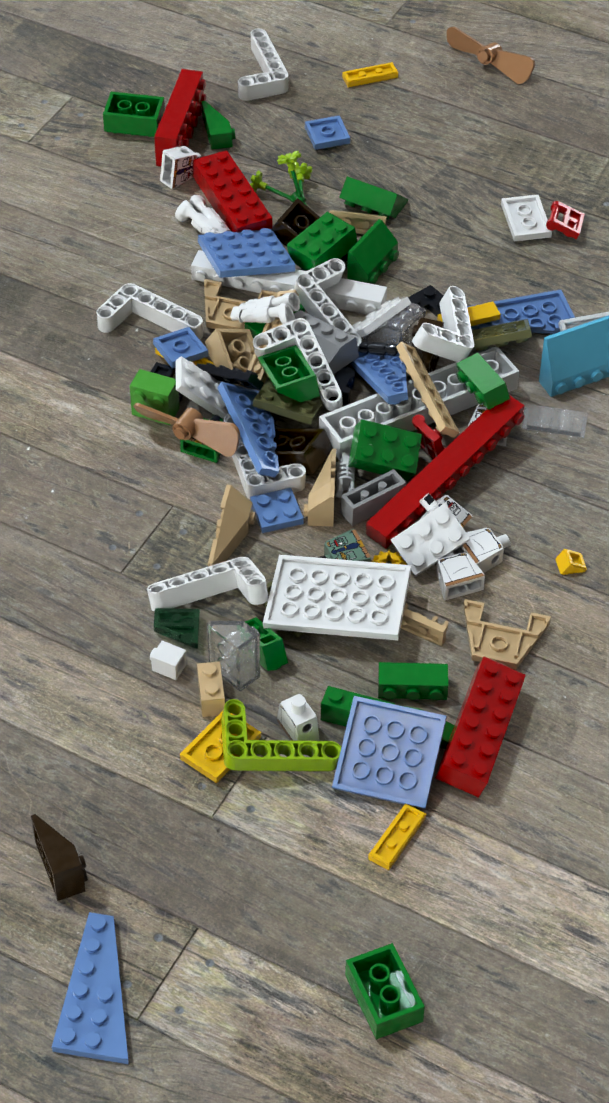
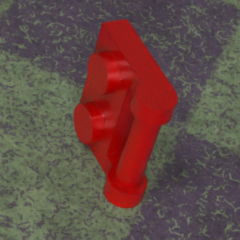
M554 201L551 204L552 212L550 218L546 223L547 229L551 231L558 230L565 236L577 240L585 214L559 201ZM559 213L564 214L562 222L557 220Z
M415 415L412 419L413 425L417 429V433L422 434L420 448L434 459L445 449L441 441L442 436L438 430H432L426 424L423 415Z

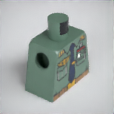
M355 528L326 541L324 544V556L317 557L371 562V557Z

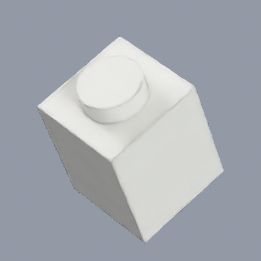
M161 641L159 646L154 648L150 654L152 671L177 680L187 665L186 650Z

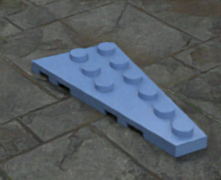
M555 290L494 301L501 314L500 319L471 326V329L528 319L531 333L555 334L560 332L558 324L560 320L575 318L562 290Z
M359 351V357L349 363L388 404L396 405L400 404L401 401L408 400L406 367L399 358V352L395 356H390L387 353L386 355H376L369 352L368 354H363Z
M221 382L217 387L234 424L240 431L241 440L255 466L256 472L262 476L276 477L279 473L278 456L275 454L277 445L273 440L275 438L274 418L269 411L253 407L254 398L259 391Z
M89 912L53 1040L52 1052L129 1064L114 916Z

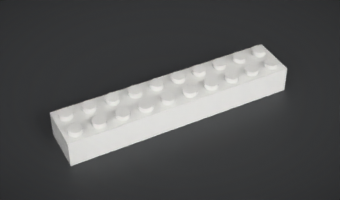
M493 347L479 353L505 381L508 392L517 389L519 370L499 347ZM458 362L428 373L450 415L479 404L475 395L468 392L465 383L461 384L456 375V372H458L456 363ZM413 379L407 381L408 400L401 401L400 404H388L377 393L319 416V429H325L333 449H336V457L339 460L342 457V452L350 453L354 427L361 419L407 431L416 430L412 419L418 414L424 416L427 425L435 422L429 416V410L422 402L421 394L414 387Z

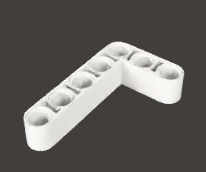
M253 29L251 31V50L263 73L244 76L238 80V97L243 101L284 94L288 91V72L268 34L263 29Z
M333 258L300 274L293 288L299 295L300 304L308 314L355 336L359 350V345L362 342L360 335L324 292V290L341 281L345 270L344 262L338 258Z
M132 283L123 285L97 310L98 329L104 333L113 331L133 312L171 332L190 327L199 340L203 337V319L201 316Z
M450 286L439 303L444 328L430 323H423L412 339V342L420 350L460 362L466 359L474 348V339L465 294L460 288Z
M298 318L255 336L253 346L257 357L297 345L316 374L320 398L325 408L329 411H334L342 407L343 400L339 385L307 320ZM301 329H302V330H305V331L302 332V333H298V332H297L298 330H301ZM280 337H285V338H286L285 340H282V341H281V340H278ZM261 345H267L265 348H259ZM307 346H312V347H313L312 349H309V350L305 349ZM315 363H320V364H321L320 366H317V367L313 366V364H315ZM323 380L329 381L326 384L320 383ZM331 397L337 398L335 401L328 400Z
M230 414L224 417V422L234 423ZM240 437L238 449L232 455L247 498L250 499L251 496L291 488L293 493L305 488L306 469L301 464L280 466L276 477L258 474Z
M248 557L231 559L151 584L147 588L151 610L155 612L166 611L236 588L242 592L251 604H263L269 599L266 579Z

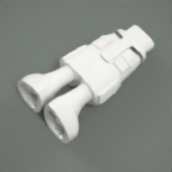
M200 195L192 196L190 203L187 200L183 201L176 210L175 217L178 221L185 222L191 218L192 226L202 234L208 232L217 234L231 231L213 208L206 207V201Z
M294 292L286 293L277 298L268 296L260 299H250L245 303H241L240 306L233 307L230 317L232 321L238 320L240 323H271L275 317H278L281 323L285 324L295 320L293 311L300 309V299Z

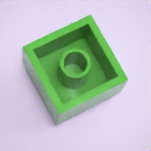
M139 369L130 384L132 415L170 425L143 416L133 406L135 403H140L175 417L180 409L176 379Z

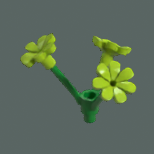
M299 151L278 156V164H287L288 174L293 179L296 191L291 196L263 182V174L259 170L256 172V176L252 175V183L250 185L255 192L260 188L264 191L268 190L280 195L291 202L298 198L307 205L303 193L304 179H310L312 167H307V163H302L299 166V163L296 162L297 158L301 157Z

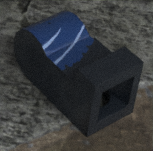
M343 367L336 373L335 379L342 393L343 406H346L350 403L351 389L354 388L355 371L350 367ZM331 397L328 400L335 401L337 398Z

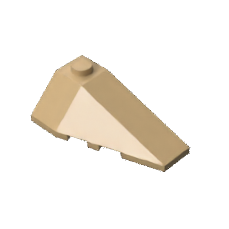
M215 329L205 341L209 356L216 367L223 365L231 370L233 368H238L243 372L248 370L255 352L250 329Z
M336 449L331 450L309 493L308 504H304V517H308V526L333 527Z
M226 485L222 498L221 520H217L216 539H213L208 567L227 561L248 534L250 525L255 524L256 512H253V503L232 485Z

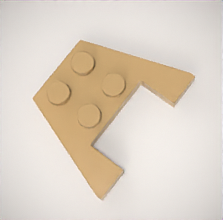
M205 279L206 328L245 329V322L232 321L230 315L233 307L240 306L241 303L246 301L220 297L222 282ZM261 290L258 299L268 296L276 298L277 292Z
M465 599L464 613L472 661L480 662L483 656L509 668L517 669L550 624L551 616L536 613L530 614L527 630L483 622L481 618L485 603Z

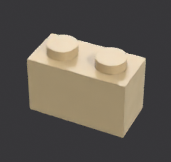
M220 661L198 663L197 675L202 717L218 716L223 711L225 705Z

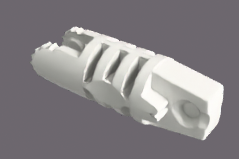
M342 452L340 463L336 462V497L338 498L341 497L343 490H348L349 492L355 489V468L348 467L350 453Z

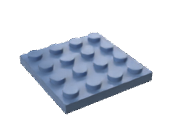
M271 229L242 230V232L238 233L232 231L217 234L208 232L204 235H198V243L219 278L295 272L296 264Z
M354 696L332 788L398 804H408L412 807L426 810L447 716Z

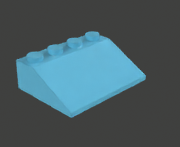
M609 315L544 337L539 382L550 397L609 377Z

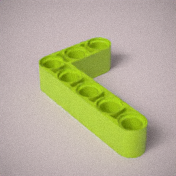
M231 699L225 703L221 725L224 764L228 769L234 771H333L337 768L341 746L334 741L247 740L244 704L237 699Z

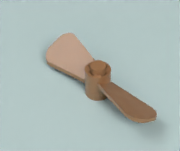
M456 27L447 29V42L451 47L477 55L480 63L484 65L491 63L517 84H522L530 78L535 67V61L532 57L503 51L502 47L496 42L484 46Z
M135 403L133 406L137 412L145 417L172 424L174 435L178 439L189 440L193 437L226 457L234 455L238 449L240 431L234 423L204 420L201 413L194 408H187L178 419L140 403Z

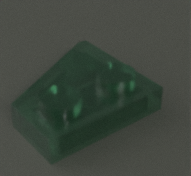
M155 608L154 632L198 649L200 609Z

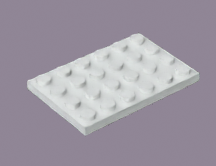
M279 555L264 615L263 629L270 628L271 630L398 641L410 581L411 565Z

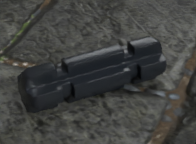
M363 341L359 345V351L363 354H368L369 352L370 354L386 355L387 353V355L395 356L398 353L397 344L393 343L388 345L387 343L372 342L370 344V342Z

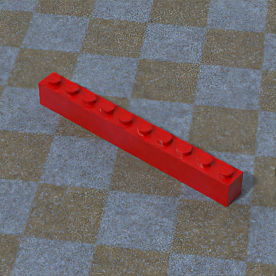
M510 396L509 400L489 410L486 409L366 522V535L387 549L393 544L391 542L392 538L413 525L419 517L425 514L427 510L419 501L427 493L436 501L440 499L447 490L454 488L461 477H465L469 473L472 466L479 464L488 451L494 450L497 443L502 438H506L515 425L518 426L522 423L525 417V405Z

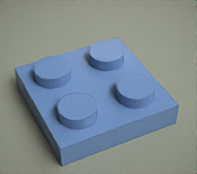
M340 115L305 122V129L315 150L350 144V136Z
M190 327L153 338V345L171 368L176 367V360L181 356L191 362L208 357V349Z
M291 488L250 497V501L253 503V511L256 512V519L262 533L304 524V518Z

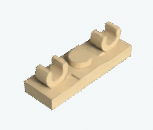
M336 210L329 211V213L354 226L356 233L365 234L378 219L382 220L386 225L387 216Z
M406 603L401 629L443 646L446 641L448 621L446 620L441 625L438 623L437 616L429 620L422 614L409 610Z

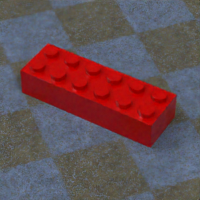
M181 69L154 136L156 166H161L163 150L189 146V138L192 139L193 128L197 126L198 116H201L202 113L201 101H206V94H204L206 80L203 79L202 71Z
M227 150L192 160L193 178L213 209L232 232L238 233L242 232V230L255 231L262 228L272 229V216Z
M483 656L474 672L435 776L436 779L479 798L488 784L521 691L525 674Z

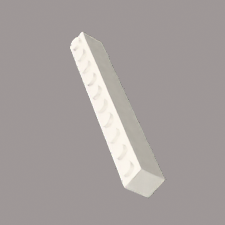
M198 250L191 265L192 280L204 282L205 279L222 282V286L260 293L261 290L277 293L278 291L293 290L297 277L306 272L295 269V272L219 278L207 256L201 250ZM341 278L338 284L324 290L338 309L367 315L381 309L380 306L386 302L387 287L344 278Z

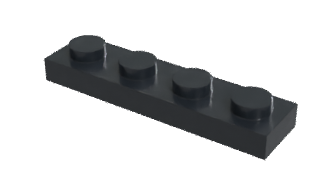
M197 363L196 365L221 382L261 390L264 384L257 378L258 375L250 370L246 372L238 368L231 370L223 365L216 367L211 363H206V365Z

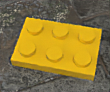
M223 711L180 753V760L215 783H218L230 770L225 766L223 757L221 725ZM246 723L247 740H259L261 732Z

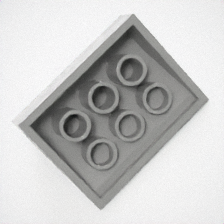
M301 310L294 313L295 319L303 318L310 324L333 374L359 357L355 336ZM301 329V330H298L297 332H298V333H302V332H304L305 330H302V329ZM307 346L305 349L309 350V349H312L313 347H312V346ZM320 363L313 364L315 367L321 365Z

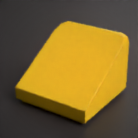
M563 549L556 557V563L562 575L581 573L587 570L583 556L579 552Z

